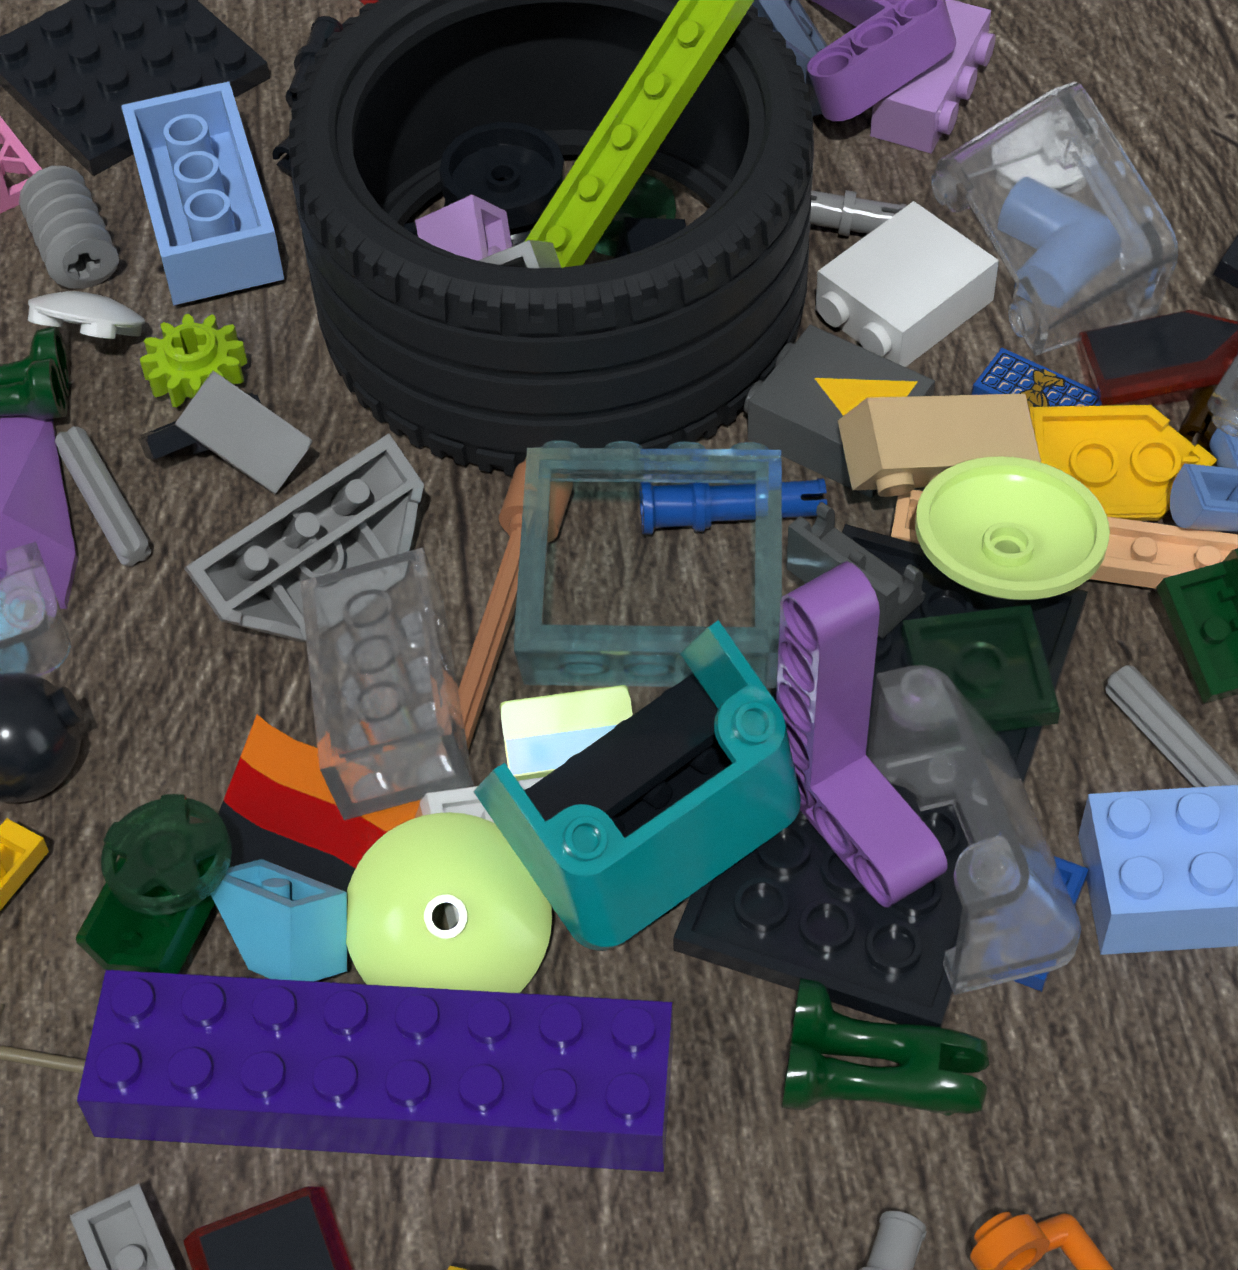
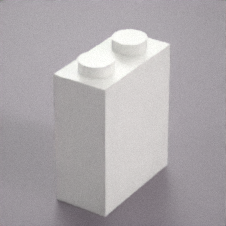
M913 201L818 270L815 311L821 315L826 323L841 329L860 343L864 349L907 367L993 301L999 260Z

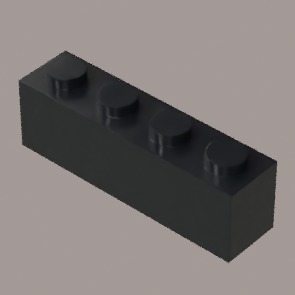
M692 673L675 686L665 690L661 696L634 715L618 723L614 729L587 748L571 756L560 767L524 791L545 822L570 806L586 804L604 811L612 819L623 837L626 838L732 764L715 736L714 720L718 708L694 673Z

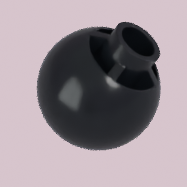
M23 672L0 673V802L20 803L40 798L58 787L73 769L81 744V733L78 723L84 721V715L79 703L68 688L62 687L57 690L52 683L33 674Z

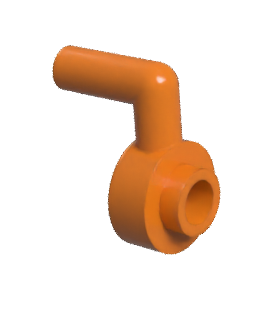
M1010 1212L1000 1213L989 1219L976 1231L974 1240L977 1244L970 1254V1260L977 1270H1029L1045 1253L1060 1247L1077 1270H1114L1077 1219L1066 1213L1038 1223L1029 1214L1013 1217Z

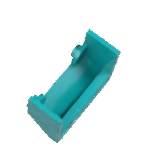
M719 620L707 627L680 655L718 708L714 720L715 736L719 745L732 762L723 771L626 838L623 837L612 819L604 811L586 804L570 806L545 822L505 762L492 770L473 791L570 934L579 944L588 949L604 951L622 944L788 827L799 813L801 795L783 713Z

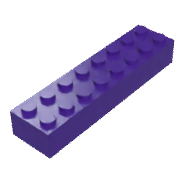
M105 970L77 1102L94 1137L664 1172L673 1052L672 1002Z

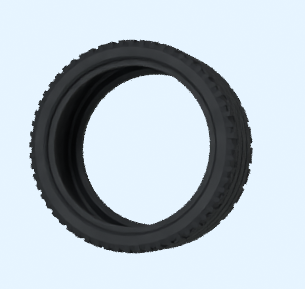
M378 0L376 3H367L360 8V15L358 17H349L342 24L343 30L341 32H334L327 39L328 47L319 49L315 55V64L308 66L304 73L305 82L299 84L297 101L293 102L291 110L292 120L289 124L290 169L292 171L296 205L322 335L339 376H343L349 391L356 393L358 402L364 408H371L373 417L380 423L388 422L390 430L398 436L406 434L409 437L410 443L416 447L427 446L430 448L431 454L440 458L446 455L454 458L455 463L463 466L473 463L477 464L479 470L491 472L495 468L504 470V475L513 476L515 468L524 462L528 455L543 452L561 458L568 464L571 473H583L584 477L596 476V471L609 469L610 473L622 471V466L634 464L636 468L648 464V459L657 456L661 460L672 456V450L679 447L686 450L695 446V441L699 437L709 438L716 434L717 427L720 424L729 425L736 419L737 411H744L745 400L752 386L758 380H766L774 370L777 358L783 347L789 342L795 343L807 293L814 155L812 107L801 66L797 65L793 50L786 48L785 38L780 32H773V24L766 17H758L757 8L753 5L750 6L647 165V168L682 183L697 193L711 207L682 230L645 249L611 260L562 268L511 267L473 260L436 247L415 236L403 226L428 200L442 191L439 169L443 152L456 137L476 126L495 122L523 123L544 131L558 144L562 155H580L679 0Z

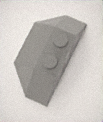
M388 433L202 555L184 569L220 621L304 642L404 574L415 527L418 503L421 501L424 483Z

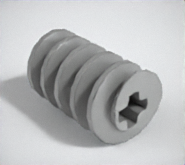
M49 166L31 176L20 191L19 205L49 276L57 284L73 289L93 287L109 279L117 269L119 256L116 247L112 244L111 236L105 228L104 221L99 215L96 203L92 200L91 192L86 187L84 177L77 170L67 166Z

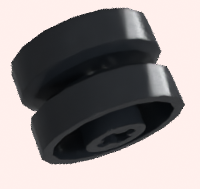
M495 122L476 126L459 135L443 152L439 169L441 188L445 198L444 207L474 195L505 210L512 247L526 240L565 179L564 159L558 144L540 129L523 123Z

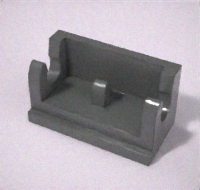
M820 502L816 510L817 519L812 528L810 523L801 516L788 526L787 570L807 583L843 562L848 561L856 565L870 581L876 593L880 609L878 636L883 639L924 601L925 593L922 591L923 573L911 564L907 565L904 576L836 529L834 527L835 511L825 503Z

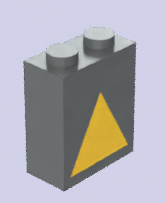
M810 324L795 343L789 342L783 347L777 358L774 370L766 380H758L750 389L744 404V411L748 414V440L852 489L838 420L866 398L933 396L935 380ZM877 489L855 491L873 498Z

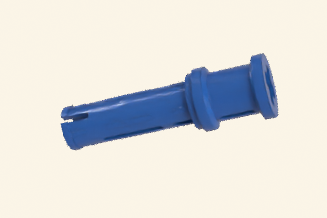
M692 477L689 484L659 486L652 485L650 480H640L639 500L642 534L652 535L655 528L692 526L695 532H704L705 529L711 527V522L798 518L800 516L817 517L816 510L818 504L823 502L827 505V499L804 501L801 497H822V494L827 493L824 478H817V480L718 486H709L708 480H702V477Z

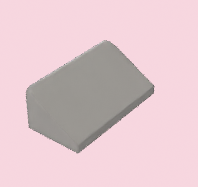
M215 371L210 373L174 424L273 494H276L313 443V440Z

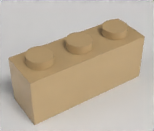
M1025 394L870 397L863 400L838 420L852 491L877 489L878 495L881 497L902 495L912 491L914 488L926 487L938 474L956 464L977 458L1004 456L1041 462Z

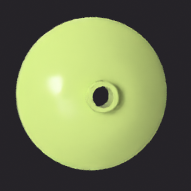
M1017 457L977 458L956 464L944 470L933 478L923 490L918 501L915 518V531L918 542L934 566L950 579L972 591L1006 600L1043 599L1063 594L1082 585L1101 566L1107 551L1110 534L1109 522L1102 505L1095 495L1080 481L1050 465Z
M451 812L434 813L408 820L396 826L378 839L358 863L347 888L346 944L355 968L367 985L520 993L537 972L549 944L552 926L551 904L496 824L477 816ZM442 903H452L457 907L460 914L457 926L448 931L439 929L433 922V912Z

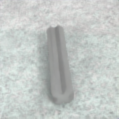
M73 426L67 432H59L55 438L58 453L120 563L127 567H133L138 561H146L151 554L148 539L86 431L78 426Z
M1125 665L1107 679L1108 684L1105 690L1108 696L1194 787L1238 785V774L1134 666Z

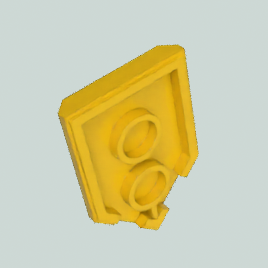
M1152 405L1029 407L1041 463L1055 467L1080 481L1095 495L1107 517L1136 521H1159L1170 510L1172 485L1184 463L1214 466L1217 462V459L1201 445L1194 446L1169 425L1170 420Z

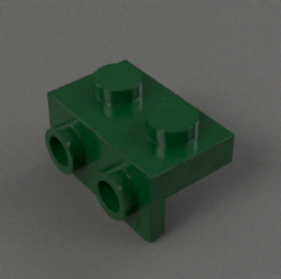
M1238 548L1233 549L1220 563L1163 578L1156 587L1204 704L1238 694Z
M135 830L77 933L76 942L104 970L178 974L181 967L185 964L188 954L208 915L215 906V902L206 887V873L231 866L219 853L168 851L149 830Z

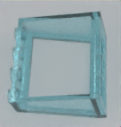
M550 441L543 444L542 448H527L514 632V652L524 685L673 687L693 673L680 653L707 628L703 626L543 625L551 481L756 483L755 627L724 628L766 688H777L780 602L782 599L781 450H768L767 446L755 442L738 443L730 449H705L703 445L695 442L673 443L668 446V449H642L641 445L629 441L611 442L605 448H580L576 443L569 441Z

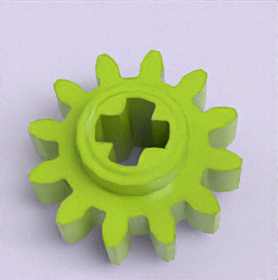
M185 314L182 324L175 328L166 322L160 324L163 339L149 337L144 340L147 355L140 358V363L145 380L149 381L154 397H160L169 392L173 407L177 408L186 397L193 399L212 371H215L232 384H241L244 381L241 367L248 362L243 341L238 340L233 324L223 326L218 330L215 315H209L204 319L203 324L195 323L190 314Z

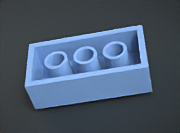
M230 82L121 105L173 305L284 280L275 230Z
M1238 785L1088 794L1078 838L1083 865L1089 868L1086 881L1100 955L1238 946Z

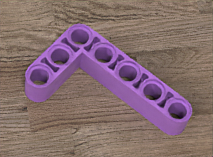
M812 0L856 26L815 54L807 64V71L822 115L831 121H844L856 117L942 60L956 46V37L945 0Z
M846 561L782 596L780 602L776 703L780 707L785 719L801 795L800 811L868 893L882 906L891 907L944 874L948 869L947 859L932 831L866 756L880 609L876 593L870 581L856 565Z

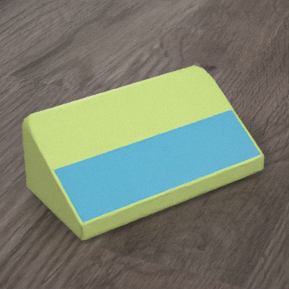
M626 685L502 702L500 704V714L508 768L517 781L547 776L564 764L571 756L581 752L614 729L618 723L633 715L629 688Z

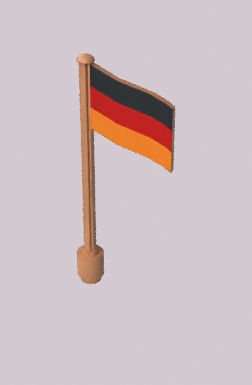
M543 452L532 453L515 468L499 514L500 525L510 538L422 798L426 793L456 789L535 547L539 544L553 541L558 535L573 489V482L570 478V467L565 461L555 455ZM257 714L209 835L206 848L208 852L219 853L231 867L263 859L347 892L351 877L358 863L371 846L396 826L423 816L419 803L422 798L366 765L291 738L268 724Z

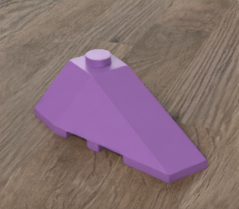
M26 415L0 416V589L27 602L26 608L67 609L78 556L70 524V511L63 485L58 447L55 444L56 434L53 418L43 420Z

